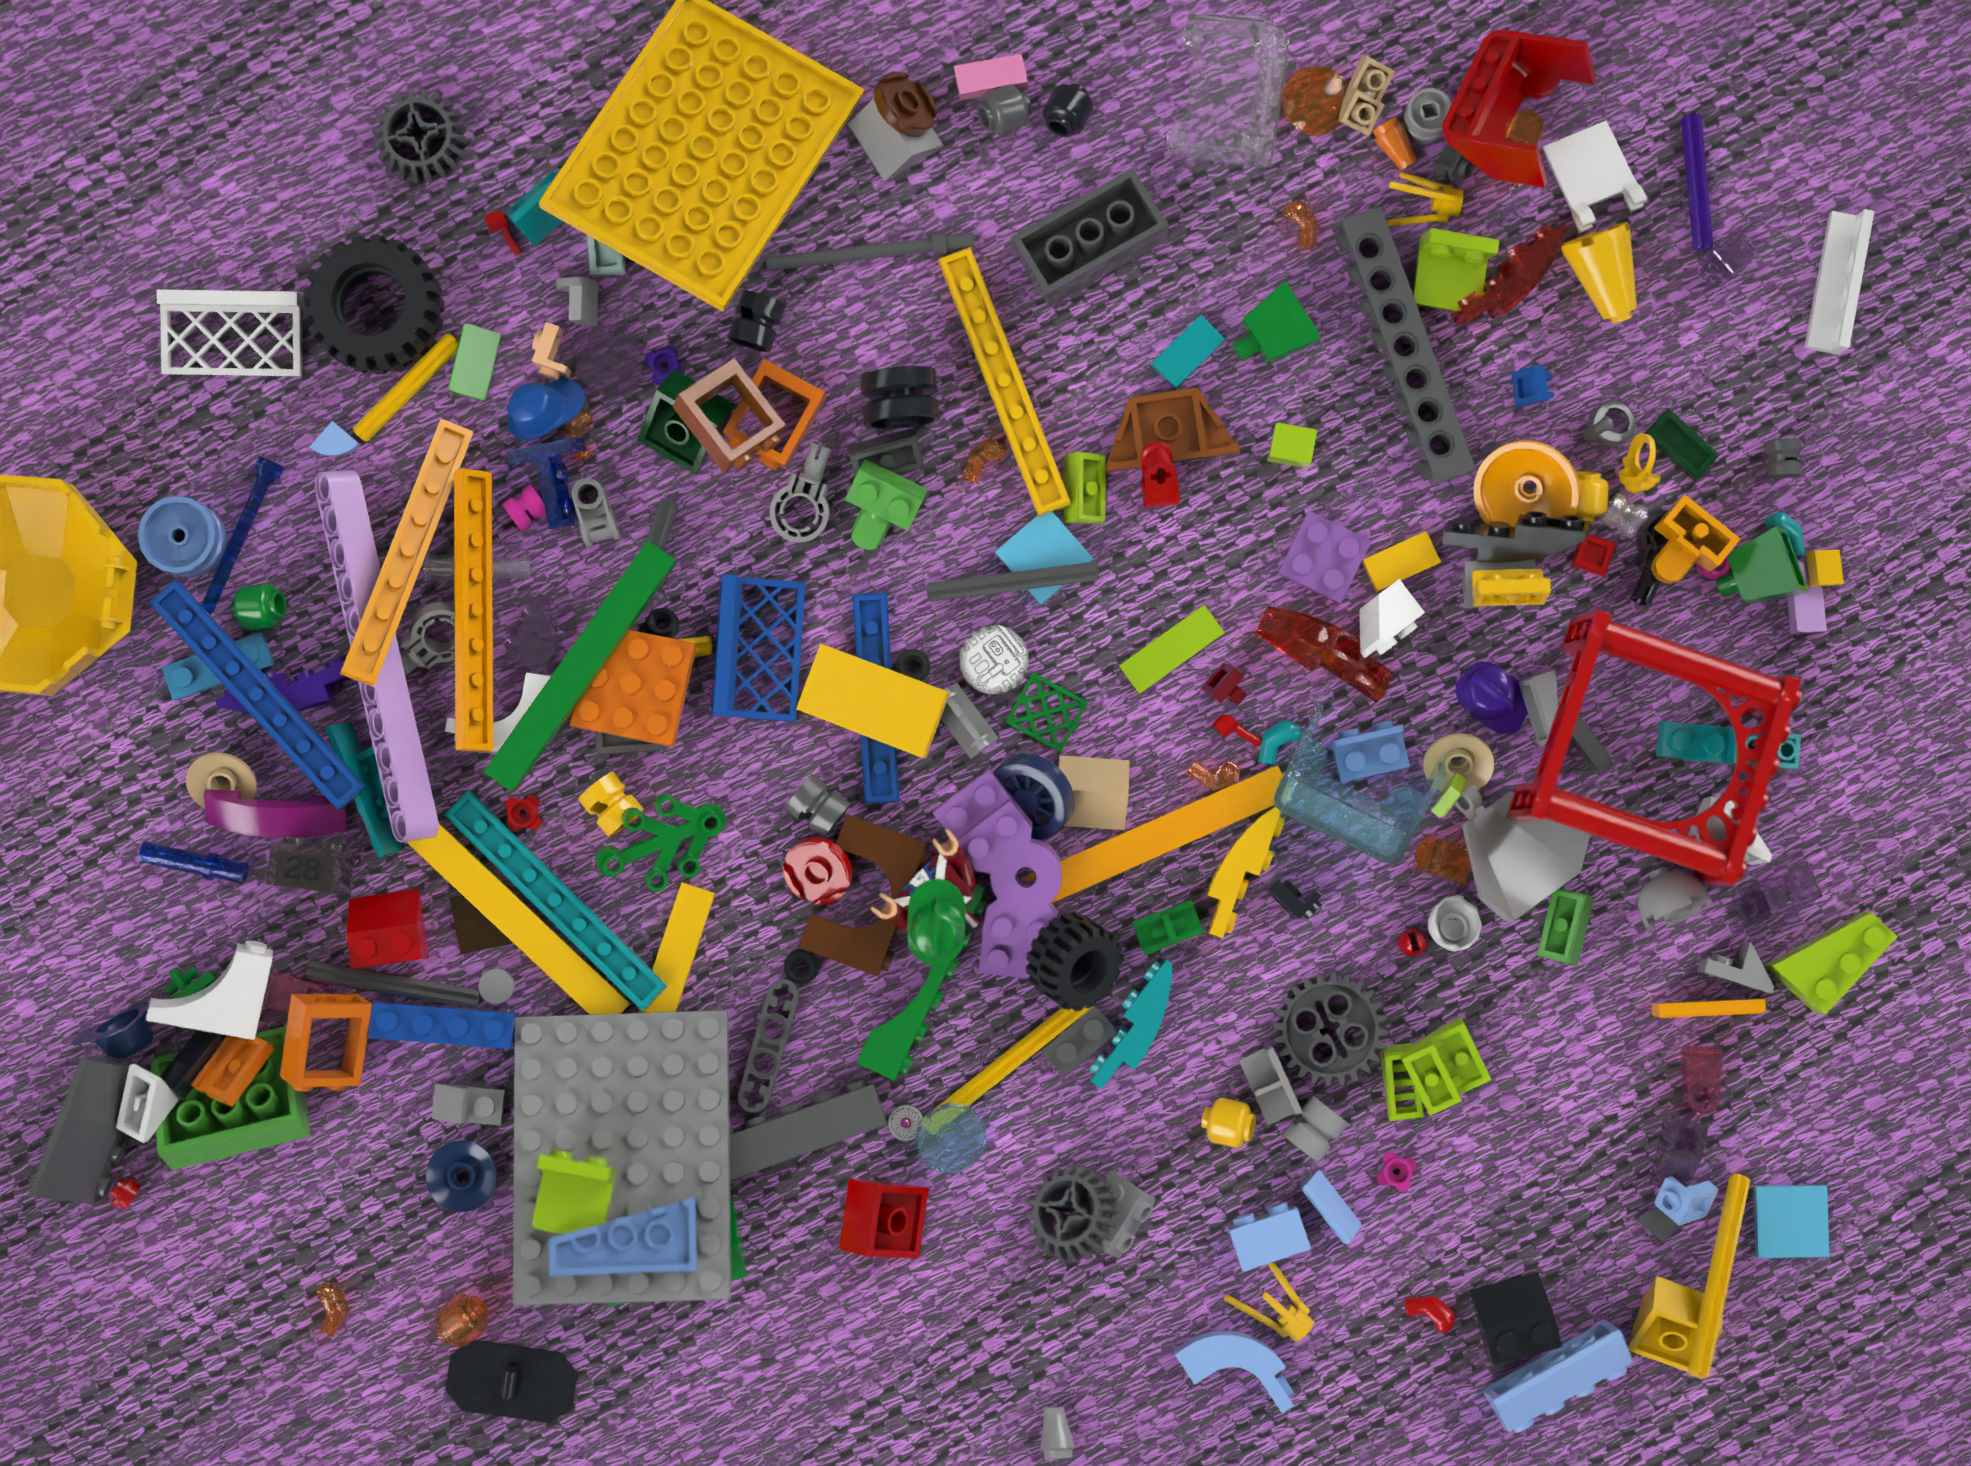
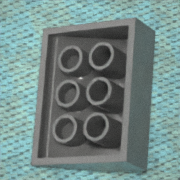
M107 1054L82 1057L80 1059L29 1190V1196L88 1204L100 1201L101 1197L105 1198L113 1183V1178L109 1177L112 1167L121 1161L126 1149V1145L122 1143L126 1133L117 1129L116 1126L129 1066L136 1064L149 1072L150 1067L126 1058H114Z

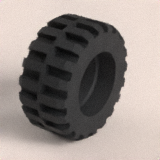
M372 234L371 239H365L362 235L351 237V244L345 245L343 241L333 245L335 252L328 257L323 253L317 259L322 265L318 271L310 270L307 279L311 282L310 288H304L303 299L308 307L303 309L304 316L311 325L309 330L313 337L338 362L365 374L368 371H372L376 375L387 374V369L392 368L398 372L406 369V362L410 360L415 363L423 357L420 352L426 346L429 349L432 348L436 342L433 334L435 330L441 331L443 325L440 312L445 311L444 300L440 297L442 289L439 281L433 275L434 272L412 248H407L403 242L394 238L389 241L383 235ZM388 275L399 282L405 293V305L400 318L390 329L380 334L365 336L356 333L348 326L344 318V303L349 291L356 283L366 277Z

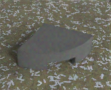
M1658 1207L1646 1209L1635 1217L1640 1224L1662 1243L1679 1226Z

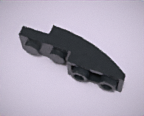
M1530 511L1526 514H1520L1516 527H1511L1509 523L1503 521L1481 524L1475 523L1473 519L1461 517L1454 519V521H1448L1444 530L1443 545L1478 548L1477 562L1501 563L1532 560L1561 552L1586 540L1590 531L1591 521H1585L1577 515H1564L1561 518L1547 517V514L1543 512Z

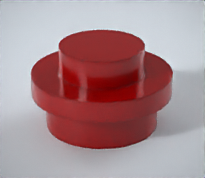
M131 1175L127 1180L121 1177L109 1193V1196L113 1198L110 1203L111 1206L115 1208L118 1205L125 1210L141 1188V1185L135 1182L136 1178Z

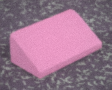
M1022 54L954 66L960 101L982 97L986 92L1006 85H1014L1019 90L1028 88Z

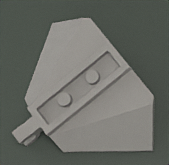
M1472 785L1461 794L1454 804L1469 820L1462 825L1479 900L1504 921L1512 923L1581 873L1590 834L1547 819L1528 822H1517L1508 819L1506 815L1514 792H1508L1489 808L1485 809L1482 806L1483 800L1480 793Z

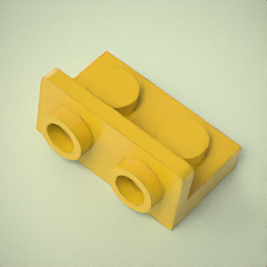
M1542 569L1475 570L1471 575L1473 606L1543 605L1551 593L1550 578H1544Z

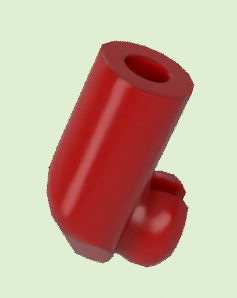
M1438 1297L1404 1298L1406 1316L1427 1315L1434 1322L1435 1329L1442 1333L1449 1332L1453 1328L1455 1315L1452 1309Z

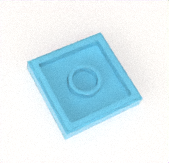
M1053 512L1040 517L1037 515L995 551V554L1011 572L1088 563L1094 559ZM1064 585L1027 590L1042 605Z
M1827 1185L1753 1186L1755 1257H1829Z

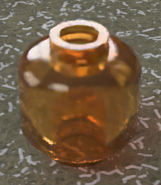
M467 1294L456 1295L439 1308L435 1314V1332L438 1338L443 1343L451 1344L455 1347L467 1346L487 1329L488 1309L477 1296Z

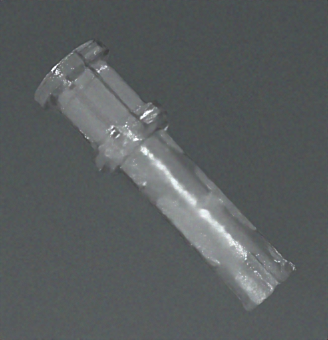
M427 552L423 561L424 583H431L432 580H453L455 583V552L453 555H432L431 552ZM492 557V579H531V557Z

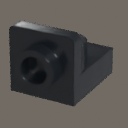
M1277 879L1265 890L1295 920L1300 919L1302 916L1309 919L1322 905L1318 901L1323 895L1319 889L1314 890L1301 902L1298 899L1302 895L1301 892L1288 880L1282 883Z

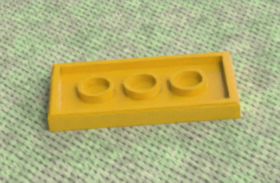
M820 643L796 709L921 758H926L950 692Z

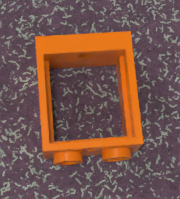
M763 359L752 379V382L759 391L765 380L809 403L781 453L773 449L768 452H764L762 449L756 452V454L760 455L758 462L776 471L778 466L787 470L827 396L821 389ZM741 398L723 431L725 437L729 438L727 444L733 449L751 438L738 430L750 409L743 398Z
M291 994L280 1077L288 1082L294 1090L303 1092L312 1091L314 1087H326L330 1090L343 1091L346 1090L347 1086H360L372 1004L359 994ZM312 1018H349L342 1070L305 1071Z

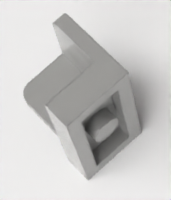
M1269 1045L1238 1059L1267 1125L1292 1114L1298 1115L1302 1113L1301 1107L1272 1046Z

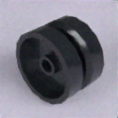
M899 366L877 369L860 375L862 396L873 400L863 406L865 427L871 429H899L923 426L940 420L938 400L927 396L937 389L935 368L927 366Z

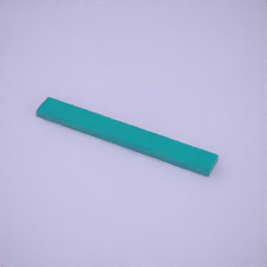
M467 790L444 814L641 1011H645L668 987L624 941L470 790Z

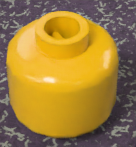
M1576 471L1580 486V500L1575 515L1582 517L1585 521L1594 523L1595 516H1601L1607 512L1608 482L1600 478V473Z
M1219 1098L1213 1103L1211 1108H1205L1201 1127L1207 1129V1137L1212 1143L1239 1148L1245 1141H1251L1256 1124V1115L1251 1113L1249 1105L1244 1102Z

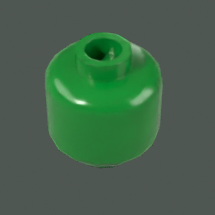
M270 583L241 587L231 602L233 618L238 621L242 628L248 631L278 626L287 611L284 594Z

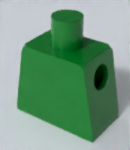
M1285 281L1243 318L1241 326L1247 335L1231 345L1240 361L1243 362L1254 354L1259 353L1265 364L1268 365L1315 346L1319 343L1321 335Z
M1777 526L1730 553L1728 560L1732 572L1716 578L1718 590L1723 597L1740 592L1743 601L1751 604L1809 592L1786 529Z

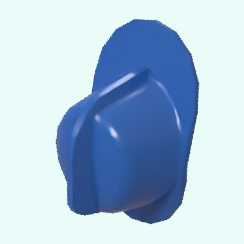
M570 379L554 380L543 385L533 382L519 386L510 397L506 408L509 413L507 420L509 431L517 439L532 441L568 423L578 416L584 406L585 395L583 388L577 382Z

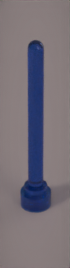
M261 456L258 457L254 469H256L254 477H257L201 604L210 615L217 606L269 485H274L276 479L280 480L285 469L284 466Z

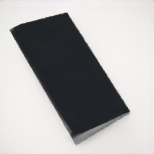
M197 1030L160 1075V1078L181 1101L194 1088L191 1085L223 1042V1038L219 1034Z

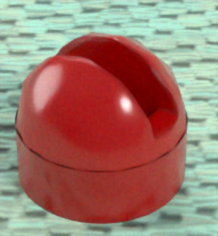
M1410 928L1406 929V931L1404 930L1399 935L1398 947L1406 956H1419L1425 951L1427 939L1422 931ZM1413 933L1419 949L1414 952L1408 936Z

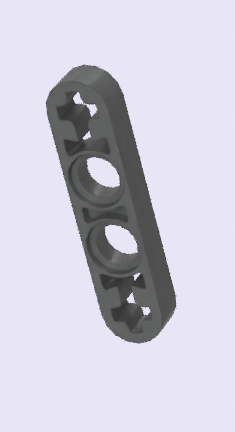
M780 979L772 983L766 995L738 1092L740 1106L749 1113H758L768 1106L773 1093L800 998L798 986L789 979ZM783 984L788 985L789 992L794 994L793 999L786 1000L783 1006V1011H790L788 1018L780 1013H768L769 1005L777 1008L779 997L774 995L775 989H782ZM772 1018L780 1020L784 1026L782 1036L777 1039L769 1038L764 1032L765 1023ZM762 1052L770 1054L774 1059V1067L767 1073L759 1072L754 1065L755 1057ZM750 1073L760 1079H770L769 1086L761 1083L759 1094L764 1096V1101L757 1102L755 1107L750 1106L749 1099L745 1097V1092H751L756 1082L748 1080Z

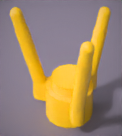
M1401 172L1399 174L1400 178L1427 188L1397 182L1389 183L1391 189L1430 197V210L1436 211V214L1386 220L1388 226L1428 222L1448 223L1449 216L1459 217L1463 203L1462 189L1452 188V185L1440 184L1406 172Z
M1275 1262L1268 1263V1266L1295 1305V1308L1291 1304L1284 1308L1267 1292L1262 1294L1263 1299L1279 1313L1277 1321L1280 1324L1230 1295L1224 1296L1226 1302L1275 1330L1283 1339L1289 1336L1293 1341L1299 1342L1309 1333L1314 1325V1321L1307 1315L1310 1309L1299 1299Z

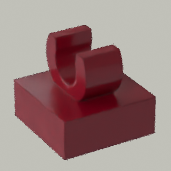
M1222 663L1201 687V690L1206 695L1220 703L1227 698L1230 702L1239 705L1247 696L1237 686L1244 676L1236 668Z

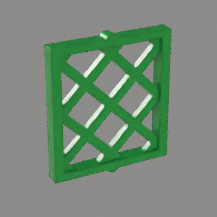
M1033 672L1022 693L1018 695L1017 702L1005 723L1061 753L1071 733L1076 729V724L1089 702ZM1036 682L1039 695L1027 698L1026 692L1030 684ZM1041 682L1055 690L1043 693ZM1062 693L1077 702L1065 705ZM1057 694L1060 707L1048 710L1045 697ZM1041 699L1044 711L1031 714L1028 702ZM1020 704H1024L1027 716L1015 719V711ZM1079 706L1080 711L1076 719L1070 721L1066 709ZM1062 711L1065 723L1053 726L1050 714ZM1046 716L1049 728L1036 731L1033 719ZM1029 720L1032 732L1017 723ZM1067 727L1068 733L1063 742L1058 743L1055 730ZM1050 732L1053 743L1038 735Z

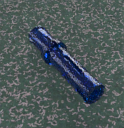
M145 841L139 853L140 864H149L202 875L204 880L209 881L217 878L243 885L249 872L248 862L220 858L218 853L213 852L205 855Z

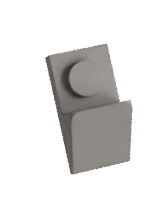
M1742 942L1735 967L1732 966V959L1717 954H1712L1711 959L1700 958L1697 968L1699 973L1762 993H1773L1774 986L1750 942Z
M435 1083L432 1119L456 1124L466 1122L501 1126L503 1125L506 1090Z

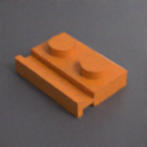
M227 1035L191 1085L198 1092L205 1093L209 1097L233 1107L274 1051V1048L268 1041L256 1036L255 1040Z

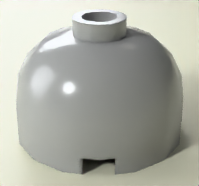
M1662 867L1650 873L1649 877L1651 880L1642 886L1638 894V910L1647 931L1657 930L1654 924L1664 920L1668 922L1666 928L1685 921L1703 911L1700 904L1705 903L1707 906L1712 904L1706 887L1697 876L1684 870L1670 871L1669 867Z

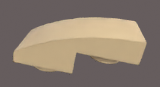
M1362 55L1347 88L1338 121L1369 136L1385 106L1380 101L1395 71L1368 56Z

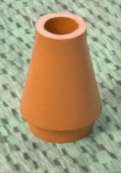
M1396 116L1372 130L1376 137L1374 142L1397 165L1399 170L1418 160L1414 154L1404 122L1400 123Z

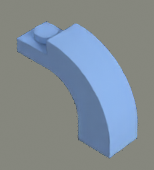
M1211 1331L1195 1336L1173 1350L1194 1385L1219 1369L1238 1367L1253 1373L1262 1382L1281 1413L1294 1406L1289 1396L1294 1394L1292 1388L1283 1375L1278 1378L1275 1377L1286 1366L1270 1347L1250 1335L1236 1331Z

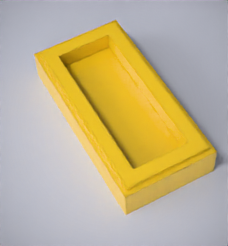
M1427 531L1363 559L1362 563L1377 593L1391 586L1397 580L1403 581L1440 564L1441 561Z

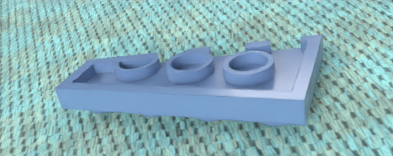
M695 1197L550 1238V1276L697 1271Z

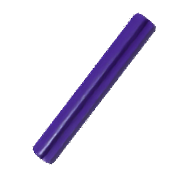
M1693 113L1684 115L1681 119L1692 245L1694 251H1707L1713 247L1702 118L1700 114Z

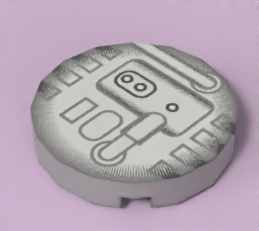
M1000 625L984 626L972 632L964 641L959 655L960 670L966 682L976 691L988 695H1001L1015 689L1025 678L1029 666L1028 650L1022 638L1012 629Z

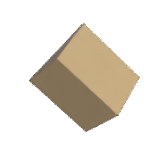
M1060 755L1059 769L1067 777L1074 794V810L1064 826L1125 830L1130 760Z

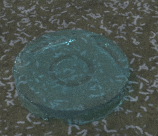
M946 1103L940 1105V1108L925 1114L917 1126L915 1137L917 1149L925 1163L938 1172L956 1173L966 1170L978 1161L985 1150L987 1134L984 1123L973 1109L964 1104Z

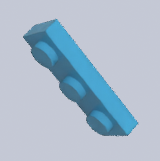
M260 632L235 641L261 671L275 666L264 633ZM197 655L161 667L172 700L174 701L222 685V682Z

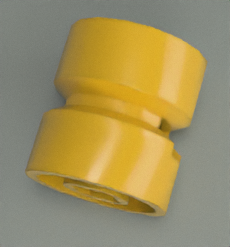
M614 771L596 781L578 798V801L590 815L596 814L598 816L596 823L608 838L613 837L625 828L621 816L627 808L635 807L642 813L644 811V808L632 794L626 795L624 793L626 786ZM630 816L628 819V823L630 824L639 816Z

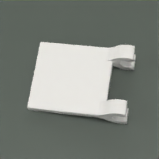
M1607 120L1542 147L1570 207L1579 234L1592 229V224L1596 222L1594 214L1589 207L1623 193L1630 213L1644 207L1643 202L1647 201L1646 194L1634 179Z

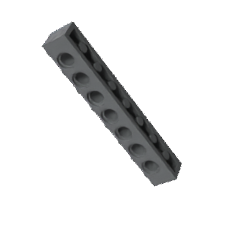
M1378 207L1341 220L1338 226L1339 232L1335 233L1336 241L1340 251H1346L1351 263L1347 265L1348 275L1352 284H1358L1361 290L1362 297H1359V305L1364 317L1370 316L1374 327L1373 330H1370L1371 339L1376 350L1382 349L1386 362L1382 363L1383 372L1387 382H1394L1398 395L1394 396L1395 406L1400 416L1406 415L1409 428L1405 429L1406 436L1411 448L1417 447L1421 460L1417 461V465L1423 481L1429 480L1431 487L1471 474L1476 469L1382 208ZM1362 244L1372 245L1376 250V256L1373 258L1362 256L1359 246ZM1374 276L1383 277L1388 283V289L1384 291L1374 289L1371 285V278ZM1388 308L1396 310L1400 321L1395 324L1388 323L1383 318V310ZM1397 341L1407 342L1411 347V355L1400 356L1397 354L1394 343ZM1411 373L1419 375L1423 380V387L1421 389L1409 387L1406 382V376ZM1421 406L1430 407L1435 413L1434 421L1425 422L1421 420L1418 415V408ZM1432 439H1441L1446 444V454L1437 455L1433 453L1430 448V441Z

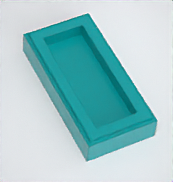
M1200 315L1151 363V366L1176 390L1225 342V338Z

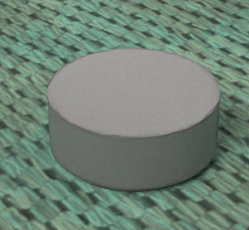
M504 969L488 970L479 980V993L488 1003H504L515 992L514 978Z

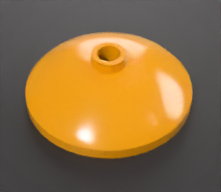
M1518 440L1498 447L1483 461L1474 481L1475 505L1485 524L1493 521H1503L1509 523L1511 527H1516L1519 515L1530 511L1543 512L1547 514V517L1561 518L1564 515H1575L1579 505L1580 486L1573 466L1558 450L1538 441ZM1526 481L1535 482L1537 489L1529 490L1526 487Z

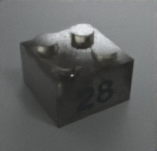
M283 836L282 843L271 842L265 884L336 894H351L357 852L347 851L348 844L318 841V847H312V839Z

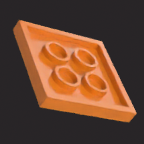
M630 630L574 708L570 726L674 748L697 644Z

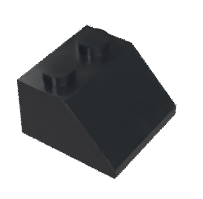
M1538 1272L1469 1290L1486 1358L1493 1365L1563 1347L1554 1312Z

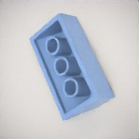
M1604 1320L1562 1344L1563 1347L1549 1351L1482 1389L1503 1428L1508 1433L1512 1430L1515 1433L1521 1432L1534 1424L1533 1419L1545 1412L1546 1415H1551L1561 1410L1565 1406L1564 1401L1574 1395L1580 1398L1593 1392L1596 1389L1595 1384L1606 1377L1608 1380H1613L1623 1375L1627 1371L1626 1366L1633 1363L1621 1331Z

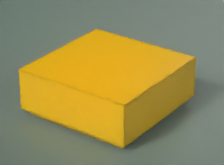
M1840 549L1806 552L1810 587L1844 584Z

